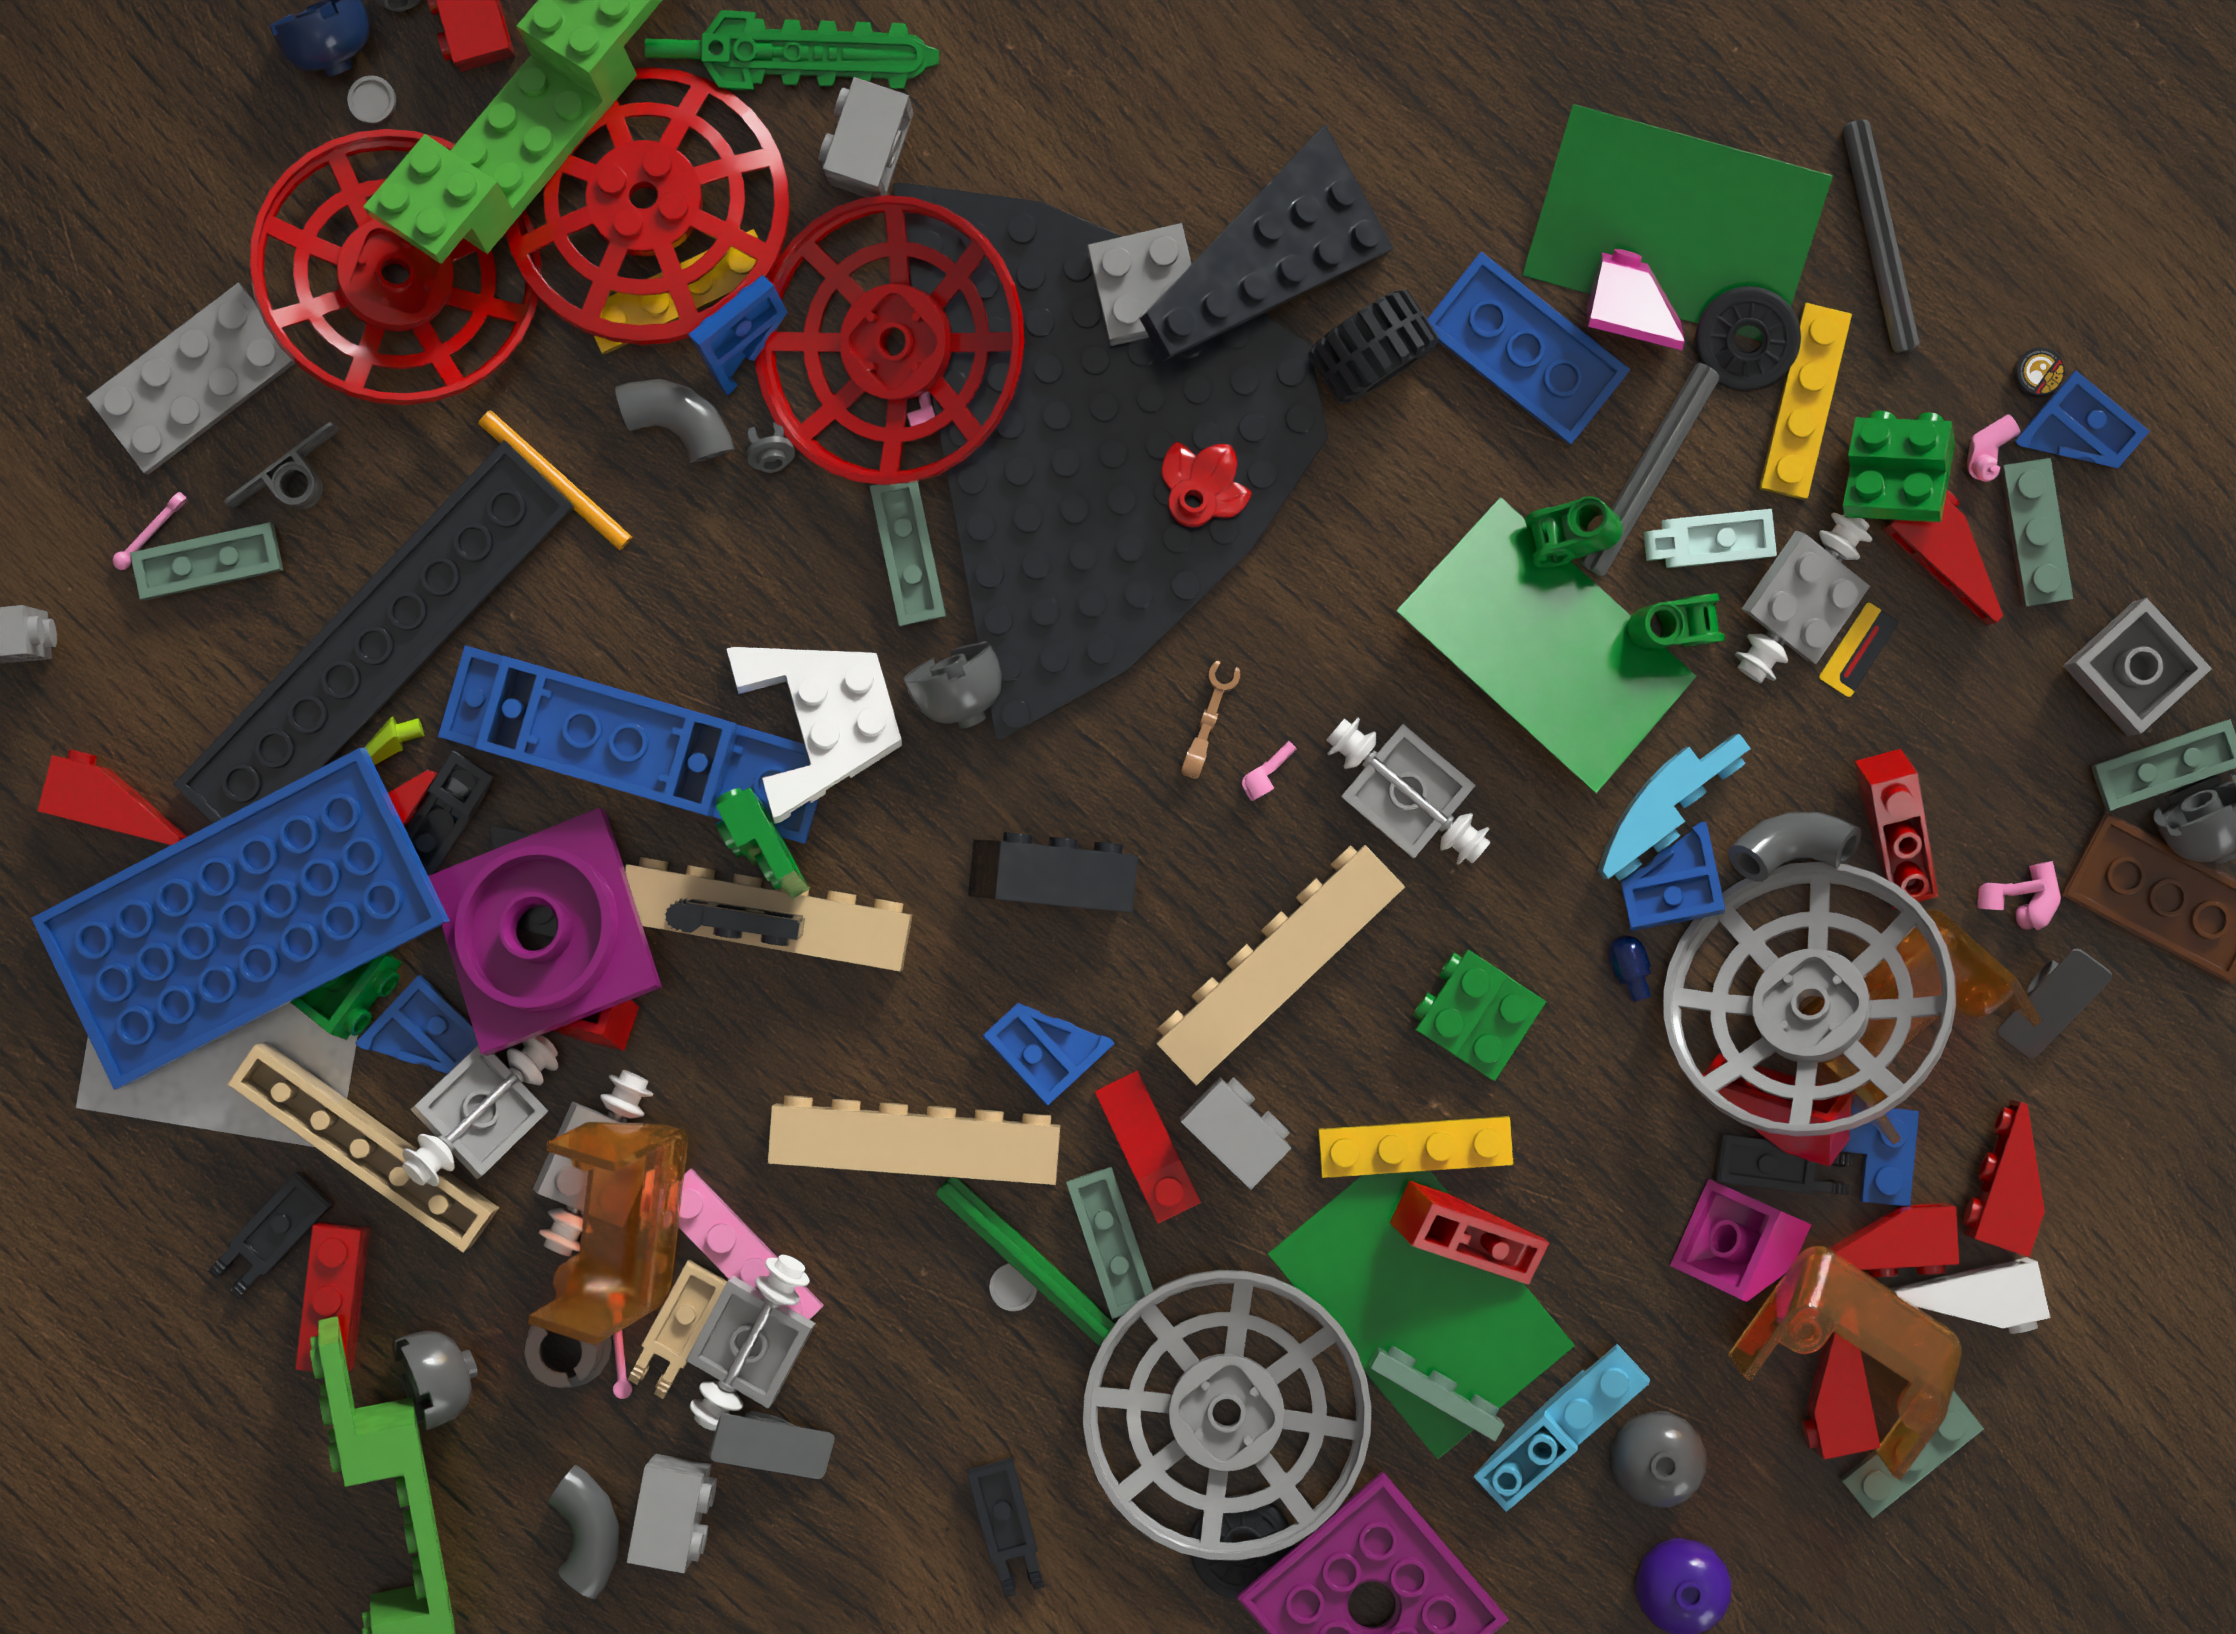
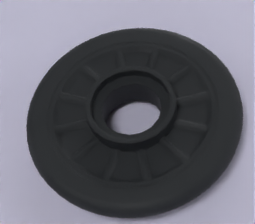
M1738 287L1716 297L1702 313L1695 335L1696 351L1700 362L1710 366L1718 373V383L1734 390H1759L1776 383L1787 374L1799 353L1801 330L1793 309L1782 297L1760 287ZM1747 325L1756 327L1762 335L1761 344L1751 352L1739 350L1734 343V337L1738 329Z
M1245 1495L1229 1496L1228 1498L1240 1497ZM1271 1503L1250 1511L1223 1513L1220 1542L1230 1543L1231 1539L1240 1534L1248 1535L1253 1540L1261 1539L1288 1528L1290 1524L1282 1512ZM1204 1512L1198 1518L1191 1538L1201 1540ZM1295 1544L1266 1556L1254 1557L1244 1561L1210 1560L1190 1556L1197 1575L1209 1589L1223 1597L1238 1600V1594L1289 1552Z

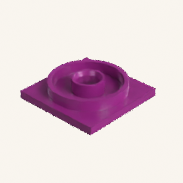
M601 807L428 876L450 920L443 924L442 928L480 1053L485 1056L662 988L606 810ZM547 906L552 910L557 921V930L553 940L540 950L529 951L524 949L517 937V927L521 917L530 908Z
M1383 1471L1337 1509L1316 1531L1302 1539L1237 1595L1240 1603L1267 1634H1494L1509 1621L1505 1613ZM1366 1582H1378L1385 1585L1393 1593L1395 1599V1608L1392 1616L1387 1622L1377 1627H1365L1358 1624L1348 1611V1601L1351 1593L1356 1587Z

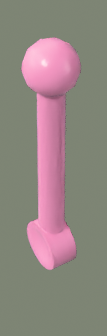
M178 492L169 500L165 509L124 552L121 551L114 555L113 565L118 570L129 568L131 565L130 553L138 551L165 521L186 503L187 498L181 492Z
M612 1299L606 1305V1312L611 1316L617 1373V1381L613 1386V1392L619 1399H625L630 1396L633 1390L632 1383L626 1377L621 1315L624 1313L625 1307L619 1299Z

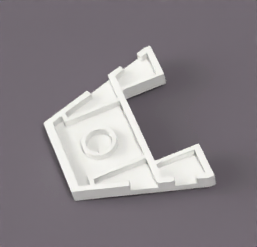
M731 647L727 649L738 694L783 682L788 683L810 761L809 766L762 778L774 824L790 817L792 811L808 801L812 803L826 794L827 789L848 776L852 778L902 746L901 736L877 653Z

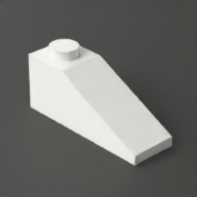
M2028 1257L1888 1288L1890 1298L1900 1303L2000 1328L2008 1327L2011 1334L2035 1330L2038 1328L2037 1321L2050 1318L2038 1261Z

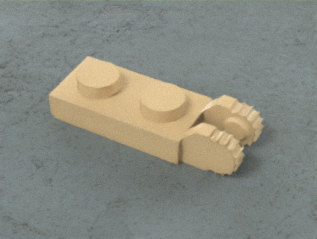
M690 1260L687 1261L642 1344L644 1349L630 1373L629 1381L638 1385L639 1381L643 1380L647 1374L654 1354H657L670 1361L666 1372L659 1378L654 1393L662 1399L665 1398L680 1369L686 1367L688 1363L686 1359L722 1293L727 1280Z

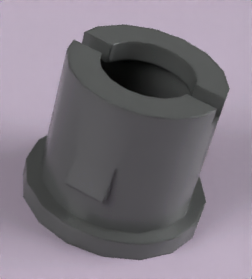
M567 1301L551 1305L536 1317L528 1331L524 1351L527 1367L537 1380L547 1386L572 1388L585 1385L600 1375L610 1360L613 1345L610 1328L598 1311L584 1303ZM549 1324H553L556 1331H568L579 1340L582 1356L580 1362L574 1368L575 1372L560 1371L550 1365L545 1358L542 1341L549 1334L547 1331Z

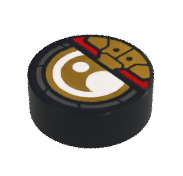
M2044 347L2027 351L2020 356L2014 367V379L2017 386L2025 394L2034 397L2045 396L2055 391L2061 385L2065 375V367L2060 356L2053 350Z

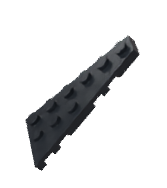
M1326 124L1308 140L1278 174L1193 261L1188 269L1139 318L1162 361L1379 259L1394 249Z

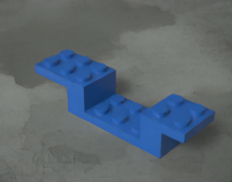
M466 645L464 646L438 734L440 738L475 747L476 749L718 819H722L716 808V799L732 789L741 788L743 791L749 787L765 805L772 817L762 778L810 765L806 747L803 743ZM819 799L812 803L808 801L792 811L790 817L775 824L783 838L804 844L807 843Z

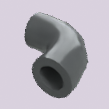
M661 378L632 381L615 387L619 408L628 430L631 432L643 427L652 426L670 430L683 444L689 463L708 460L735 450L731 435L716 407L691 387Z
M1788 812L1756 824L1734 842L1729 848L1728 857L1733 867L1741 875L1755 882L1766 880L1781 864L1795 859H1813L1838 869L1840 864L1847 865L1853 858L1859 846L1862 831L1860 827L1846 820L1820 812Z
M575 1464L547 1502L568 1521L572 1532V1548L567 1559L559 1568L558 1574L570 1587L580 1594L591 1599H597L605 1588L618 1560L619 1523L609 1496L585 1470Z

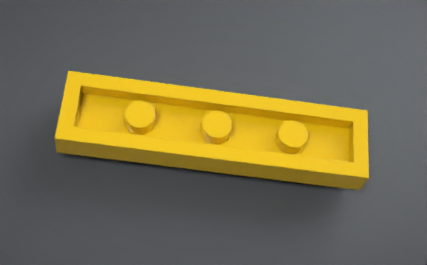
M754 229L746 232L758 238ZM731 247L726 256L713 270L698 281L688 285L697 311L720 301L731 293L750 273L757 260ZM707 251L680 263L681 269L683 270L692 265ZM661 272V273H659V274H657V275H654V276H652V277H650V278H648V279L660 278V277H664V276H663V273ZM670 292L646 296L616 293L608 297L600 317L612 322L634 325L663 324L680 319ZM594 336L603 355L628 344Z
M1805 303L1802 306L1799 318L1801 330L1800 349L1795 362L1790 366L1785 377L1759 485L1760 490L1801 500L1808 499L1850 325L1851 313L1810 303Z
M1509 1116L1318 1129L1322 1178L1513 1165Z

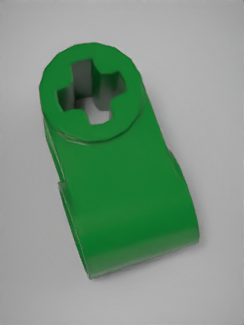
M1593 496L1582 497L1581 499L1555 507L1538 509L1525 517L1527 528L1532 530L1536 552L1532 555L1533 563L1535 566L1543 568L1560 566L1573 559L1608 550L1616 545L1623 533V524L1620 517L1603 501ZM1603 515L1601 525L1596 530L1588 532V525L1592 519Z
M1719 593L1685 597L1676 601L1661 602L1637 609L1628 621L1630 639L1642 649L1680 645L1682 647H1690L1725 641V634L1719 632L1715 605L1720 601ZM1652 615L1657 616L1661 620L1663 628L1660 637L1656 636L1651 630L1650 620Z

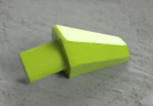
M390 717L364 747L367 749L373 764L376 765L395 753L403 751L402 742L423 737L424 732L420 719L417 718L397 724L394 717Z

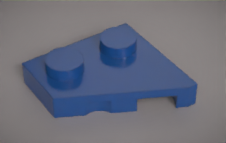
M761 275L749 286L741 289L732 300L712 316L705 318L697 328L688 334L715 383L727 396L738 385L731 377L744 358L747 357L753 361L756 359L765 346L768 336L777 329L788 313L774 285L764 275Z
M2074 370L2021 431L2020 435L2015 438L2014 442L2018 446L2119 468L2150 431L2078 371Z
M1707 822L1698 823L1692 828L1690 833L1671 847L1668 846L1657 854L1653 861L1645 867L1637 869L1621 881V890L1630 932L1725 914L1726 909Z
M421 975L417 976L355 1042L362 1049L396 1057L399 1060L427 1066L447 1074L478 1045L471 1021Z
M1017 1003L981 1036L1045 1107L1115 1044L1106 1036L1096 1035L1078 1028L1072 1023L1044 1015L1040 1011Z

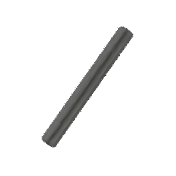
M1868 120L1852 121L1843 127V134L1892 350L1895 353L1911 351L1917 348L1920 342L1870 122Z
M1702 363L1694 365L1611 508L1620 517L1623 524V533L1620 540L1614 547L1608 550L1583 556L1581 564L1588 571L1603 576L1611 566L1719 380L1718 373L1710 366Z

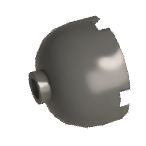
M985 641L953 649L950 651L953 656L936 664L934 658L911 670L904 677L912 702L917 710L927 719L944 725L957 722L960 729L974 726L986 718L984 710L991 707L1000 694L1002 673L995 652L991 645Z
M2231 774L2234 782L2222 783L2220 776L2214 775L2187 784L2168 796L2171 806L2163 813L2158 806L2154 813V822L2162 838L2176 854L2185 860L2202 863L2212 862L2214 864L2225 863L2236 857V775Z
M434 1331L412 1333L393 1340L394 1362L404 1359L405 1367L402 1368L403 1374L398 1377L405 1397H413L417 1422H423L422 1430L433 1429L456 1418L465 1409L471 1397L472 1387L470 1379L478 1376L476 1363L470 1350L460 1351L453 1339L441 1332Z
M1668 1411L1648 1412L1630 1418L1617 1431L1610 1447L1611 1469L1616 1483L1633 1501L1647 1507L1670 1508L1687 1501L1700 1488L1706 1473V1449L1700 1434L1684 1418Z

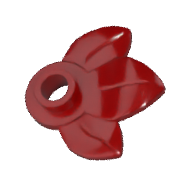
M1175 442L1169 448L1162 464L1161 476L1171 491L1168 498L1169 512L1178 523L1188 527H1198L1207 523L1212 517H1234L1246 507L1252 492L1245 486L1233 482L1237 469V458L1231 445H1212L1202 450L1197 456L1180 442ZM1189 495L1199 498L1201 505L1196 508L1189 507L1185 503L1184 498Z

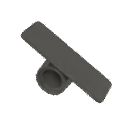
M332 422L325 424L227 497L224 503L231 508H236L267 485L281 502L291 507L308 509L314 506L321 499L323 482L305 456L336 434L340 428ZM296 474H304L308 480L306 492L298 498H291L287 491L289 480Z
M2073 949L2059 964L2051 959L2031 981L2023 1002L1999 1026L1998 1035L2027 1057L2036 1058L2111 981L2112 972L2081 949Z
M746 1411L745 1417L723 1414L717 1423L709 1457L711 1460L720 1463L821 1479L826 1473L835 1438L832 1433L797 1427L779 1417L761 1412Z

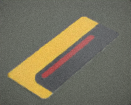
M1866 603L1819 678L1845 696L1851 697L1897 627L1898 621L1872 603Z

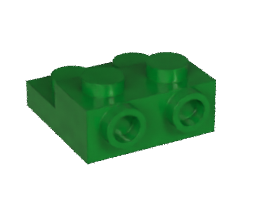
M1881 410L1871 412L1868 418L1856 417L1848 454L1850 471L1843 502L1845 517L1941 522L1955 448L1952 421H1944L1940 415L1929 412L1919 414L1916 420L1896 419L1892 413Z
M750 787L743 791L741 788H735L719 796L715 803L722 820L715 823L726 846L732 849L737 859L744 855L753 866L759 865L767 881H771L776 891L783 887L792 898L808 891L809 887L774 824L772 817Z
M1465 949L1461 956L1453 952L1438 975L1445 981L1436 995L1433 996L1427 992L1415 1009L1412 1016L1419 1021L1413 1029L1495 1081L1547 1001L1470 950Z
M388 952L290 1003L330 1035L347 1040L350 1035H359L367 1028L372 1018L368 1010L378 996L385 997L395 989L400 979V975L396 971L402 962Z

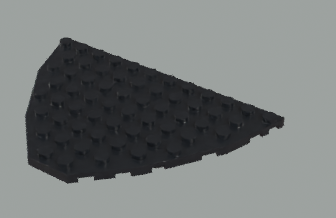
M893 183L895 196L914 197L943 206L968 220L978 229L1004 260L1015 283L1023 313L1024 350L1022 368L1013 398L1000 423L986 441L963 462L946 471L978 643L985 641L991 645L998 658L1002 673L1000 694L996 702L990 707L996 740H1002L1128 671L1253 549L1328 439L1315 367L1307 357L1311 346L1265 313L1165 361H1162L1150 337L1110 346L1088 255V245L1123 236L1040 201L952 190L921 184ZM904 212L907 242L933 248L952 259L955 263L971 243L961 232L940 220L921 214ZM908 257L912 287L921 289L930 295L947 274L927 261ZM984 257L970 276V280L975 285L983 301L989 324V332H1012L1011 313L1005 290L995 269L987 258ZM959 290L944 308L952 333H975L971 309L964 294ZM1011 351L988 353V362L982 382L973 399L967 405V408L981 427L991 415L1002 393L1010 366ZM952 352L948 367L942 377L957 395L961 392L969 377L975 352ZM933 397L935 413L937 416L944 409ZM953 421L939 430L944 457L955 452L967 442ZM1175 442H1180L1197 456L1202 450L1212 445H1231L1237 458V469L1233 482L1245 486L1252 492L1250 500L1242 512L1231 518L1212 517L1207 523L1198 527H1188L1178 523L1169 512L1168 498L1171 491L1161 476L1162 464L1169 448ZM1189 495L1184 498L1185 503L1189 507L1196 508L1201 505L1199 498Z

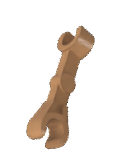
M1220 661L1213 663L1209 670L1208 680L1214 688V692L1208 709L1204 710L1199 725L1201 729L1198 738L1195 737L1191 747H1189L1181 769V773L1184 776L1193 779L1199 777L1205 762L1209 743L1207 738L1209 732L1213 731L1218 717L1216 712L1223 692H1229L1234 689L1240 679V670L1236 667L1233 680L1230 683L1221 684L1218 682L1215 672L1219 667Z

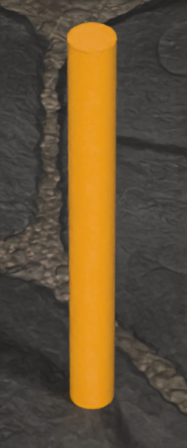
M489 410L483 415L478 424L500 444L504 440L510 444L574 506V510L611 544L620 551L629 543L632 536L494 412Z

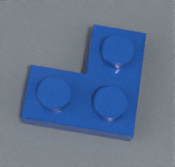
M1851 1104V1116L1873 1106ZM1893 1108L1875 1120L1850 1129V1140L1841 1152L1863 1154L1859 1201L1910 1206L1919 1111Z

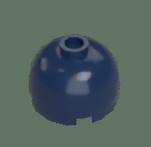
M323 0L307 6V10L296 15L297 19L291 13L269 25L277 46L287 60L294 66L306 71L324 69L327 77L337 75L352 68L353 63L350 58L363 50L369 38V20L362 0Z

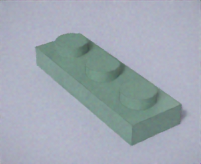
M2051 458L2001 466L2000 472L2022 608L2073 599Z
M918 482L897 485H871L870 491L899 627L945 618L946 613Z
M270 522L130 553L139 598L144 601L284 570L275 527Z
M2231 719L2224 720L2092 765L2091 769L2106 811H2111L2236 768V733Z
M1112 1166L1068 1180L1066 1184L1113 1319L1122 1316L1139 1299L1152 1292L1153 1287Z
M1391 1346L1388 1352L1379 1347L1375 1349L1368 1361L1371 1369L1494 1441L1497 1440L1505 1426L1503 1421L1496 1416L1499 1411L1497 1406L1474 1394L1471 1401L1454 1392L1458 1386L1456 1382L1435 1370L1432 1371L1430 1376L1423 1374L1413 1368L1417 1360L1395 1346Z
M1950 1389L1880 1445L1881 1448L1875 1449L1839 1479L1873 1519L1984 1430V1428L1958 1395Z

